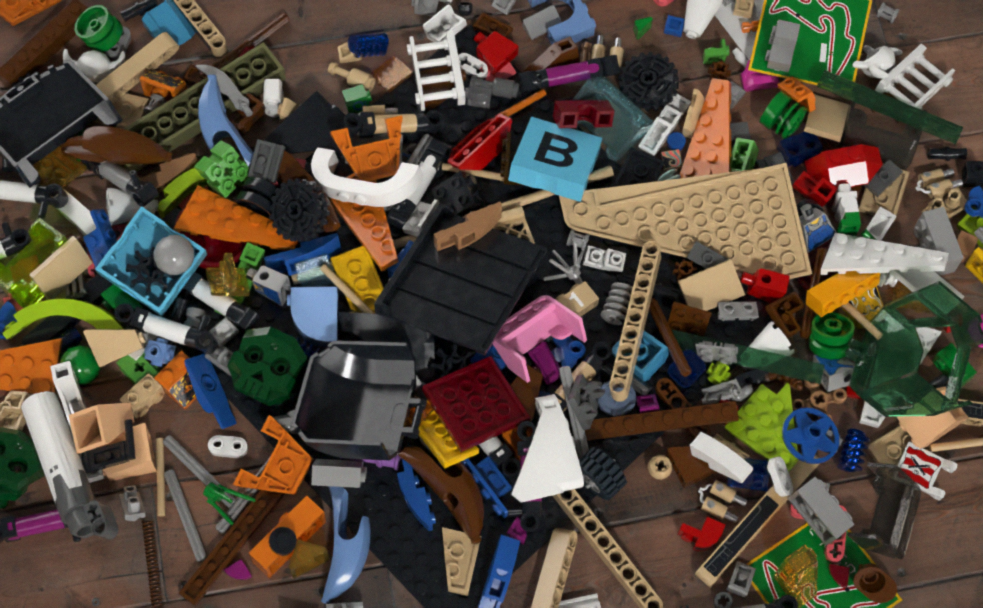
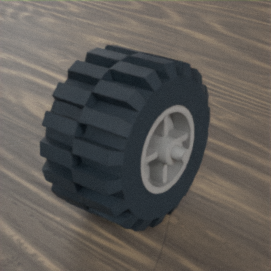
M592 447L579 459L585 487L589 488L598 497L609 501L626 485L627 480L621 468L614 459L602 450Z

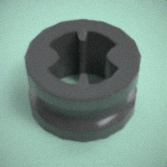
M720 592L715 596L713 605L715 608H730L732 597L727 592ZM721 597H724V600H728L725 607L721 606L722 603L718 604Z

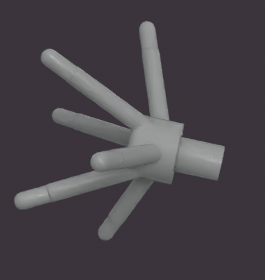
M573 242L574 265L570 267L553 250L552 253L562 265L553 259H550L549 262L565 273L547 276L543 280L568 277L570 280L573 279L575 284L583 283L579 276L581 274L579 268L584 251L581 250L579 257L577 256V242Z

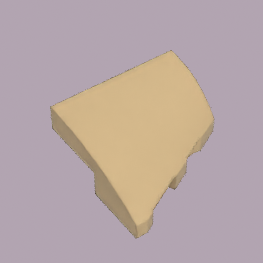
M698 89L693 90L692 100L688 108L682 133L686 138L692 139L705 101Z
M11 390L7 394L4 401L0 403V427L23 430L26 421L21 406L31 396L28 392Z

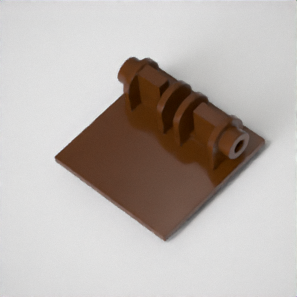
M674 301L668 324L672 331L703 340L712 312Z

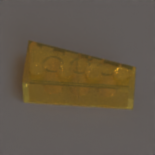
M803 545L786 557L773 576L787 595L795 597L798 602V608L817 596V555L812 548H808L806 545Z

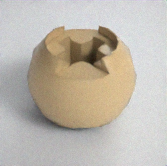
M664 455L654 456L648 462V471L655 479H665L672 473V463ZM659 464L663 465L661 471L657 470Z

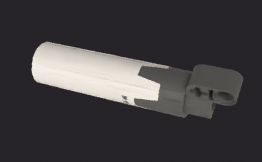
M48 391L29 396L22 403L21 409L61 522L68 525L71 535L83 539L92 535L107 540L114 539L119 530L115 516L109 505L96 501L82 461L76 452L75 443L58 396Z

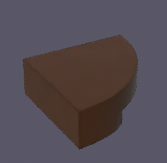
M190 64L182 79L190 85H195L201 81V76L197 68Z

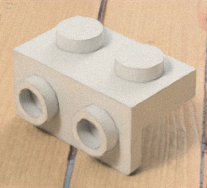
M448 4L424 23L423 29L429 40L440 42L446 39L447 31H454V35H456L467 26V22L464 18L455 14L452 6Z

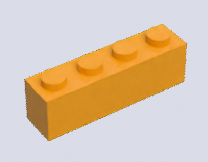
M846 271V274L837 273L807 290L806 305L820 317H823L828 313H832L838 307L846 305L855 297L861 296L869 289L875 288L880 282L881 273L859 274L856 271Z

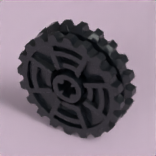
M649 52L648 55L640 53L639 57L632 56L631 61H626L625 67L620 69L622 74L619 75L620 94H624L623 100L629 101L628 104L631 107L635 105L636 110L639 111L642 108L645 109V112H649L650 109L657 111L660 106L664 108L667 102L671 103L673 101L672 96H676V89H679L678 70L674 69L675 64L673 62L669 63L667 56L662 58L660 53L653 55V52Z
M289 179L288 183L283 182L281 189L277 188L275 190L276 196H272L273 204L269 206V210H272V214L269 216L274 221L272 224L273 228H277L276 233L283 235V239H290V241L304 242V240L309 242L311 238L316 239L319 237L318 232L323 233V226L328 224L326 218L330 215V211L327 210L330 203L326 201L327 194L322 193L323 188L316 186V182H309V180Z

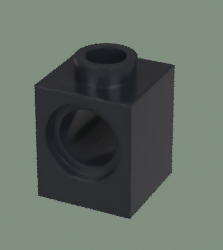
M966 161L961 170L963 187H982L983 161Z

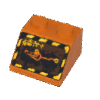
M151 69L140 77L144 95L150 98L151 94H158L168 102L187 90L186 82L183 79L168 76L163 71L157 72Z
M180 351L154 379L162 386L164 392L186 410L197 398L184 363L190 357L183 351Z

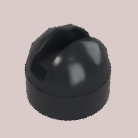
M458 3V11L461 15L468 16L472 13V3Z

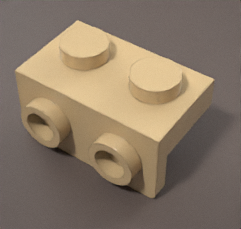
M147 374L120 398V401L122 403H131L133 416L136 420L138 417H143L148 412V408L153 404L159 403L163 399L165 392L162 386L150 374Z

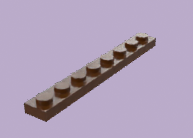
M736 401L594 419L590 429L585 430L587 441L737 422L739 419Z
M260 490L255 497L256 501L249 504L181 589L179 595L196 607L285 493Z

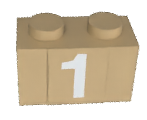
M584 281L581 284H575L567 294H560L555 300L581 317L598 305L599 298Z

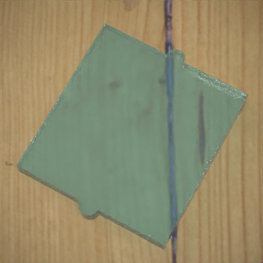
M326 253L294 264L298 275L297 280L300 281L301 287H324L333 284L320 270L324 264L333 270Z

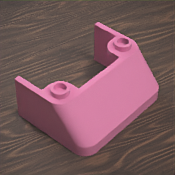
M543 295L509 317L492 344L507 367L528 383L530 377L526 366V358L523 354L549 336L563 340L573 334L584 343L587 341V337L580 316L551 296Z

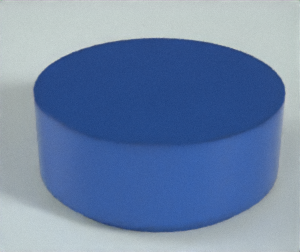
M673 132L668 136L667 146L670 150L679 149L681 151L685 147L686 138L682 133Z

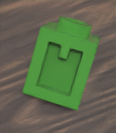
M721 39L719 48L710 47L704 49L703 64H712L713 61L717 63L721 60L725 63L726 57L729 56V45H726L725 39Z

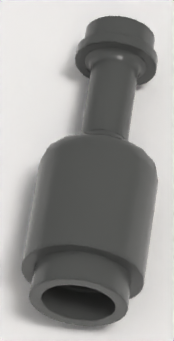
M472 76L470 81V87L474 89L476 86L492 90L493 95L504 98H517L519 83H515L514 80L496 77L491 82L478 79V76Z

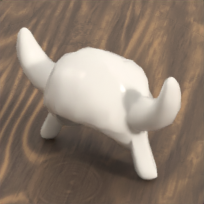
M865 45L863 51L868 54L866 60L855 61L852 66L861 69L869 78H887L888 73L895 67V56L901 55L903 52L893 47L882 46L874 49Z
M64 49L63 60H71L93 83H99L125 62V52L121 51L119 58L116 61L110 62L106 54L96 50L87 51L78 60H73L69 56L68 50Z

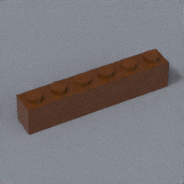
M79 0L70 2L0 68L1 82L11 89L13 82H19V77L25 78L27 73L32 75L37 72L76 35L74 31L75 23L87 7Z

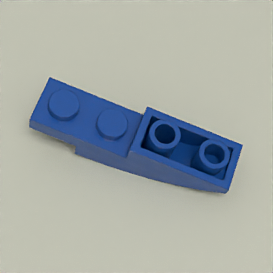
M335 233L313 239L309 242H301L300 248L266 256L264 260L266 267L280 273L288 272L290 276L327 261L342 249L338 234Z
M401 458L404 471L397 473V479L403 498L415 518L428 531H432V524H435L436 521L434 512L429 511L428 505L432 504L430 493L425 492V487L417 488L420 487L418 475L414 476L413 468Z
M500 535L477 608H500L512 576L520 540Z

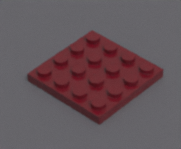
M491 356L422 386L423 393L460 453L516 428L524 421H530V416Z

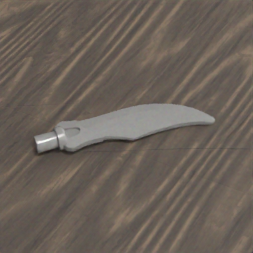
M196 65V68L207 76H217L220 92L229 97L237 110L243 111L247 117L253 114V111L249 108V99L240 93L232 80L223 71L210 65Z

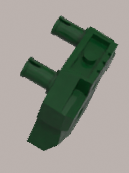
M264 327L246 330L239 351L233 352L227 367L233 380L234 390L271 406L275 403L280 405L284 400L290 399L297 386L295 380L309 360L294 337L275 328ZM254 354L258 355V358L256 360L252 359V356ZM283 366L285 367V370L283 372H279L278 368ZM263 376L264 382L257 380V378Z
M0 427V509H4L9 504L8 500L16 501L27 492L30 484L44 477L45 474L33 440L21 430Z

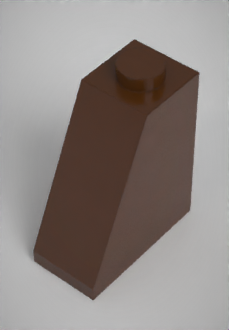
M443 66L419 71L421 78L449 74L452 70L451 66ZM463 69L461 70V75L464 86V80H466V73ZM450 81L422 85L423 94L448 91L455 88L454 82L450 83ZM448 98L424 101L425 113Z
M526 365L530 381L527 383L517 376L510 387L530 416L529 422H534L537 411L535 398L540 396L543 375L538 368Z
M670 447L667 449L666 456L670 459L683 488L718 473L710 469L707 462L692 456L690 447Z

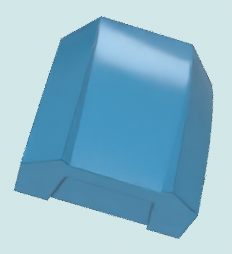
M165 0L149 12H146L142 18L144 27L153 39L161 33L167 32L180 46L195 34L182 12L172 0Z
M646 331L643 332L634 374L642 381L650 380L651 376L665 363L669 355L668 347ZM631 335V336H629L628 338H629V339H633V338H635L636 336ZM620 340L612 348V354L615 357L617 355ZM625 353L623 356H630L632 353Z

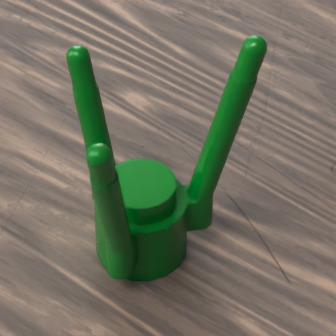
M210 482L204 489L203 495L208 498L207 503L211 504L230 525H233L234 522L216 503V501L220 502L222 499L230 503L233 502L231 498L224 495L225 492L245 500L256 501L255 498L226 488L221 484L216 485Z

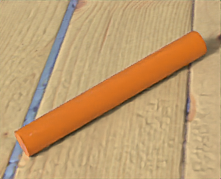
M541 89L500 114L507 117L546 96L545 90Z

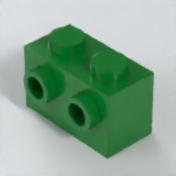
M952 343L939 351L932 360L937 369L949 378V383L952 382L956 390L972 380L977 373Z

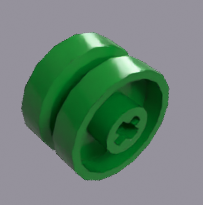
M94 5L81 13L75 23L74 31L91 50L105 52L115 46L120 40L123 26L106 7Z
M835 312L828 313L823 317L819 315L814 317L809 339L810 350L817 356L825 359H841L846 357L852 349V338L855 329L853 321L849 317Z

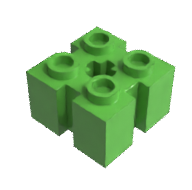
M220 140L210 150L212 155L209 158L204 156L194 168L203 178L208 180L207 184L215 193L226 198L236 188L234 184L237 181L242 182L248 176L250 168L244 161L238 159L239 154L231 145Z

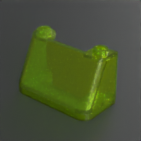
M40 218L29 228V236L32 241L6 266L0 262V288L22 308L37 303L44 297L41 290L30 277V274L68 241L63 234Z

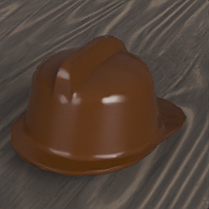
M874 563L859 565L853 582L854 586L861 593L877 603L888 602L896 596V582L878 565Z

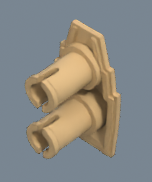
M956 187L948 194L935 197L922 212L944 207L948 218L964 210L967 200L960 189Z

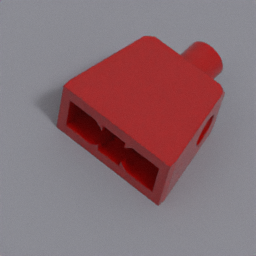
M479 32L474 38V41L479 44L476 55L487 65L488 70L493 76L518 56L519 46L498 32H493L488 37Z
M759 268L753 274L743 272L740 282L748 285L747 293L749 295L772 303L786 294L790 276Z

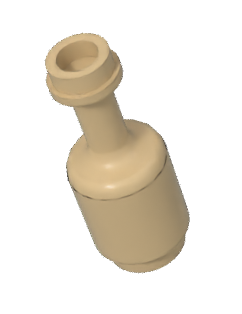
M333 62L328 67V73L331 75L338 74L347 78V84L352 87L363 84L365 91L369 90V92L374 88L376 79L369 73L357 68L347 71L338 67V63Z

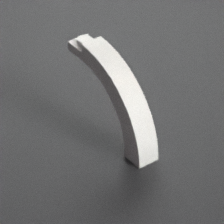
M67 361L50 366L53 382L61 399L72 434L69 415L87 408L71 362ZM102 469L98 471L91 470V472L86 473L89 483L104 479Z

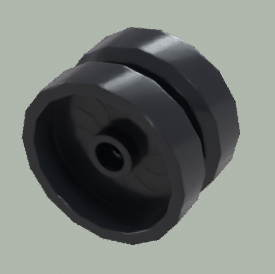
M253 176L247 177L242 185L243 191L238 193L234 202L270 219L269 215L272 214V210H269V206L273 204L271 198L276 196L275 190L277 187L264 179Z

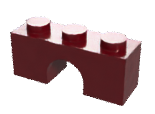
M608 100L555 101L553 119L558 128H577L579 120L592 123L594 128L612 127L615 111Z

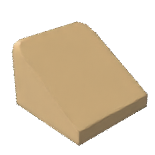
M354 40L337 47L340 63L362 60L360 45Z

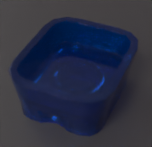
M692 350L683 351L692 370L690 375L683 377L675 362L668 368L670 377L682 388L691 386L706 369L704 361Z

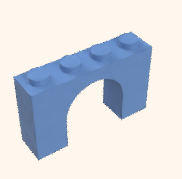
M528 0L531 7H535L547 1H551ZM560 0L571 7L573 15L568 20L548 28L547 37L551 45L569 36L574 43L594 36L596 23L593 18H590L586 4L582 3L581 0Z

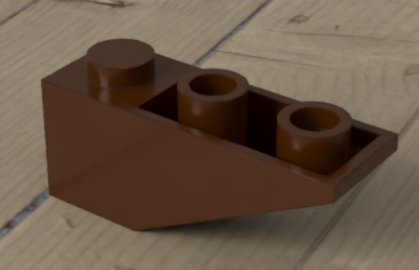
M570 36L555 42L523 72L579 63L578 47Z

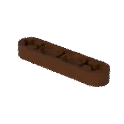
M662 378L656 383L655 391L670 410L692 407L670 379ZM661 383H662L663 385H665V384L668 385L667 391H666V390H663V391H662V390L660 389L661 386H662ZM673 391L674 394H672V395L670 396V398L667 399L666 396H668L669 393H671V392ZM679 398L682 402L681 407H674L671 402L672 399ZM708 425L695 427L694 429L685 428L694 440L698 436L699 430H705L704 434L711 435Z

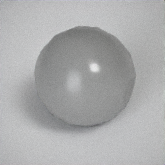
M169 235L162 238L156 244L154 261L156 266L164 273L179 275L186 272L192 266L194 249L191 243L184 237Z

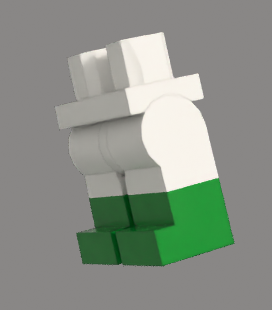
M849 183L839 184V192L835 193V200L832 205V212H835L834 217L838 222L836 232L856 236L861 226L856 200L857 191H851Z

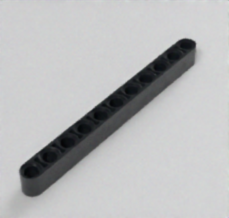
M180 207L174 208L161 220L173 230L176 218L182 209ZM97 274L86 283L87 294L77 298V300L99 306L103 301L101 293L112 286L113 283ZM63 315L49 316L22 339L21 344L24 346L59 339L77 325L81 319Z

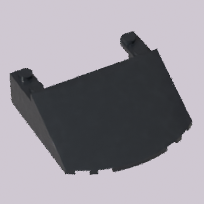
M71 60L63 61L64 65L54 67V65L48 66V71L40 75L38 72L30 75L0 97V154L29 188L38 184L41 180L39 173L33 165L99 118L106 126L116 127L123 121L110 99Z

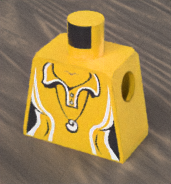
M876 286L864 292L861 296L850 300L849 303L881 331L882 327L879 321L884 318L886 313ZM841 306V308L844 310L847 316L853 321L854 325L858 329L864 328L851 314H849Z

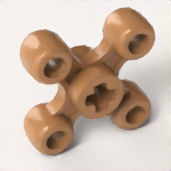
M813 373L808 374L805 377L804 385L810 391V397L806 400H793V411L797 410L795 408L796 405L801 408H813L825 413L833 421L832 416L827 412V406L831 403H844L847 398V392L843 388H839L831 393H825L819 388V377ZM840 394L842 398H838L836 395ZM818 399L822 400L819 404L815 403Z

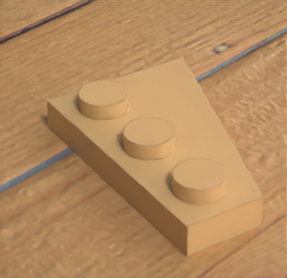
M442 527L448 592L468 596L480 542L472 544L465 532Z

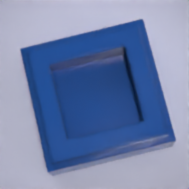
M668 15L664 34L681 37L685 19Z

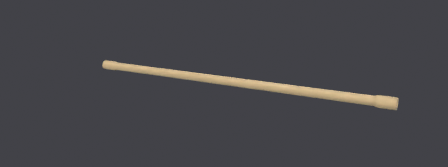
M609 165L590 173L588 183L614 176L612 167ZM542 189L501 203L502 212L556 194ZM407 235L393 240L395 249L404 247L409 240L414 242L417 237ZM331 262L325 263L332 271H334ZM324 264L291 275L294 285L324 274L320 270Z

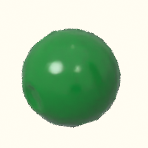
M86 346L69 348L61 357L60 363L71 362L79 386L92 383L100 372V367L91 348Z

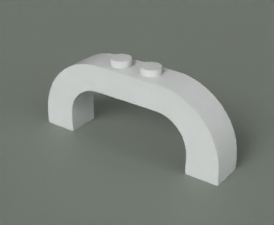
M318 147L311 163L315 180L328 197L342 202L357 203L362 206L386 207L400 203L416 191L423 179L419 165L404 162L401 163L397 173L391 179L382 183L339 177L334 175V171L339 163L335 151Z

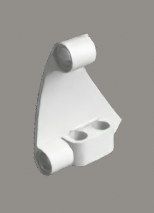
M555 394L535 398L536 409L540 418L525 461L511 493L520 502L548 497L584 486L574 442Z

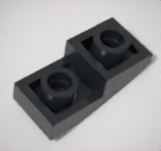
M756 369L736 375L728 381L737 379L740 387L746 382L750 384L755 382L757 385L766 379L764 375L769 373L768 369Z

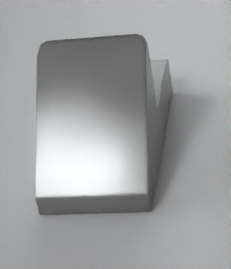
M737 561L726 590L745 598L749 592L756 568Z

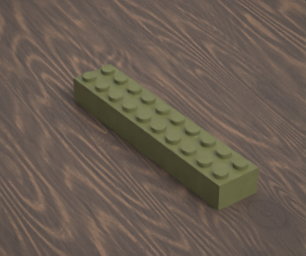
M264 42L219 69L232 80L240 93L246 98L248 93L255 98L263 94L265 79H280L281 81L286 79L283 66ZM208 77L124 129L152 139L167 152L174 150L201 133L198 105ZM221 93L226 108V116H228L237 109L229 97ZM150 164L122 165L129 172L132 170L138 172Z

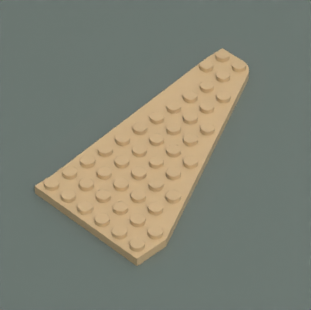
M787 163L751 170L585 190L581 202L559 196L565 223L576 232L642 248L647 241H656L660 245L661 252L687 258L697 241L727 259H732L737 271L753 274L759 268L788 275L790 276L789 279L812 275Z

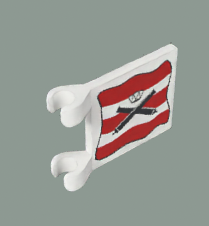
M908 442L893 477L929 494L936 500H941L945 495V491L933 487L941 467L947 472L953 473L957 468V463L946 460L923 448L920 449L913 443Z

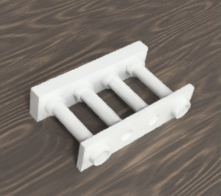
M447 31L446 39H443V41L418 45L414 44V38L411 36L410 44H407L408 55H412L418 93H415L416 104H420L421 111L425 110L424 101L452 97L457 99L458 106L465 105V91L454 31ZM437 49L448 50L449 53L444 58L417 61L416 52ZM441 65L451 66L452 71L449 74L420 78V68ZM446 81L454 82L455 88H452V90L423 94L422 85Z
M920 44L888 73V77L883 78L874 91L879 97L884 92H889L910 110L905 116L907 120L912 115L917 116L922 110V106L943 86L947 87L953 81L952 75L955 72L952 68L945 75L926 60L923 54L927 48L923 44ZM914 64H921L936 76L939 81L934 84L914 68ZM910 73L930 90L926 94L908 81L904 74ZM894 83L903 85L918 97L919 100L913 103L893 87Z

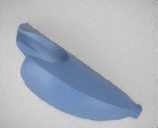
M208 75V81L202 90L198 105V118L203 138L209 150L223 138H233L247 166L250 168L254 152L226 116V108L217 82V76Z
M328 486L333 506L334 539L332 562L323 596L320 600L324 604H330L333 599L341 596L354 584L362 572L370 547L371 529L369 517L363 516L357 535L350 540L347 538L348 492L343 487Z

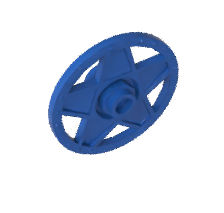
M800 408L793 411L784 421L782 427L783 441L789 452L797 459L809 464H820L828 461L836 453L839 447V433L834 422L825 413L813 408ZM806 413L817 415L821 419L813 422ZM795 416L797 428L787 431L790 420ZM829 428H831L834 435V443L825 435ZM791 443L801 445L802 455L794 449ZM817 450L829 453L823 458L814 459Z

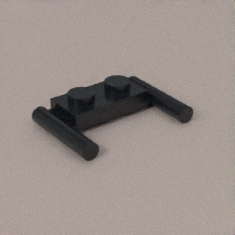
M131 419L124 421L126 441L82 453V464L86 473L91 472V470L98 471L136 459L133 422Z

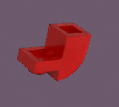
M805 171L792 185L805 199H813L821 207L837 191V188L824 177L818 182Z
M707 517L701 530L682 523L677 535L681 536V539L686 542H695L693 550L707 551L717 544L726 524Z

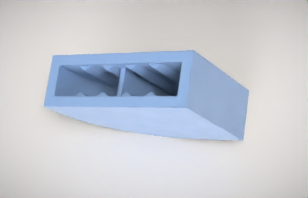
M291 287V294H287V306H291L292 319L296 330L309 343L329 348V343L338 341L337 287Z

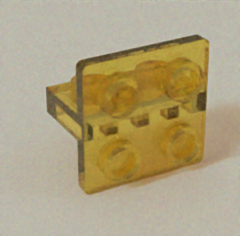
M224 253L223 261H220L219 268H206L207 280L212 296L240 297L250 295L245 271L243 268H235L232 253Z

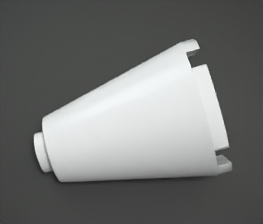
M687 0L683 31L688 38L696 39V37H701L722 5L723 0Z
M107 188L106 209L111 226L131 221L140 209V206L132 196L123 190ZM158 200L151 201L143 208L155 215V211H158Z
M774 322L768 323L741 354V361L739 363L745 371L760 369L795 353L794 349L790 350L788 348L791 344L779 328L774 329L772 327L775 324Z

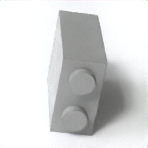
M316 459L312 465L311 485L360 488L362 482H365L367 477V467H363L364 461Z

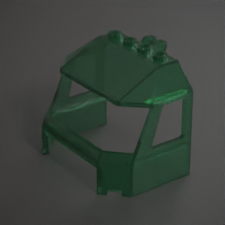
M941 281L885 304L870 321L883 334L880 339L877 340L866 329L862 343L857 339H850L848 342V346L851 348L846 350L845 356L850 360L856 361L849 386L859 397L884 417L936 416L973 404L970 400L962 403L957 402L971 348L983 344V331L980 326L983 322L979 313ZM919 300L937 316L909 320L897 311L896 308ZM950 326L957 350L945 395L917 374L924 350L916 328Z

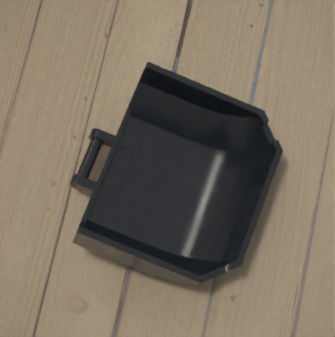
M332 341L328 344L329 348L319 355L316 352L310 356L291 425L306 445L322 453L348 459L390 461L400 454L404 436L412 439L419 438V425L423 410L426 409L427 405L426 400L414 398L416 390L415 356L408 343ZM411 407L415 408L411 427H406Z

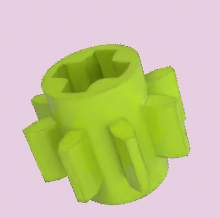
M717 361L716 365L711 363L706 371L709 374L708 380L715 385L728 381L732 375L728 372L730 370L729 366L720 361Z

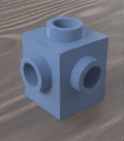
M157 338L156 341L149 340L145 346L144 359L151 360V365L162 367V364H168L172 361L176 346L169 345V340Z

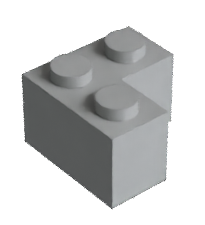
M778 20L777 26H773L768 43L772 45L771 50H767L765 61H768L767 68L789 72L800 24Z

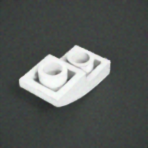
M588 245L583 265L601 270L622 272L626 253L609 248L602 250Z

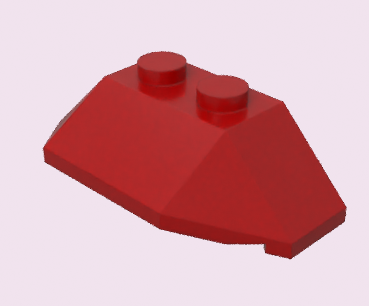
M499 113L495 115V118L488 119L479 124L452 149L447 161L448 164L460 170L481 171L502 151L503 139H507V132H510L512 119Z
M863 144L824 151L805 161L806 171L818 182L824 177L837 190L839 184L849 183L851 187L869 184L883 165L879 148Z

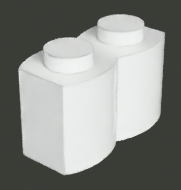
M265 79L263 94L265 113L270 117H279L280 115L277 113L279 104H283L284 100L282 81L280 79Z

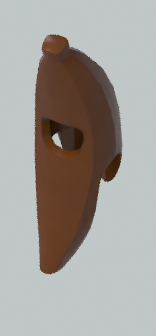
M111 126L87 128L83 136L68 139L61 148V153L64 156L99 163L154 164L164 161L170 162L172 159V152H167L152 139L133 131Z
M284 151L277 177L280 189L283 182L288 183L289 179L309 180V182H316L292 155ZM327 197L326 201L330 203L327 210L330 211V215L326 218L328 224L324 225L323 228L325 232H332L340 228V222Z
M403 448L398 456L405 460L439 496L471 540V543L478 544L481 542L480 533L484 518L482 496L477 483L462 462H458L445 468V473L421 448Z

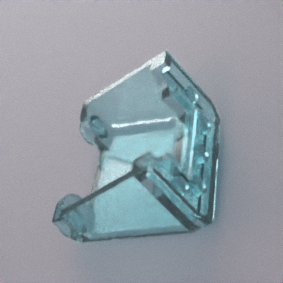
M603 77L589 78L573 99L608 100L615 111L612 127L594 128L592 123L585 120H579L577 124L585 125L595 136L602 138V142L607 146L605 149L606 155L613 161H619L654 124L643 111Z

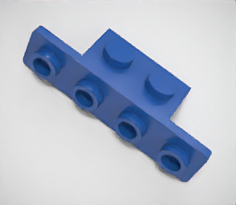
M104 209L90 211L96 229L83 237L95 268L109 249L117 243L116 234Z
M489 456L475 466L468 458L461 461L469 470L475 482L482 488L480 492L486 500L490 499L494 504L492 508L496 514L506 518L508 510L499 498L512 490V487Z

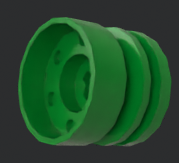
M780 91L763 112L759 123L769 130L778 125L775 134L779 135L783 131L781 138L786 141L800 127L808 109L802 106L798 110L799 102L790 107L792 98L783 91Z

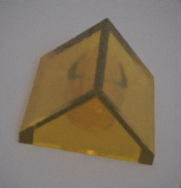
M297 540L289 564L293 579L329 561L327 549L323 546Z

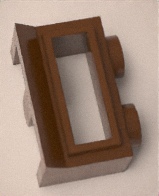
M250 93L246 96L249 99V108L253 111V114L247 117L243 111L237 110L240 116L235 121L228 118L241 136H244L264 115L262 107L264 104Z

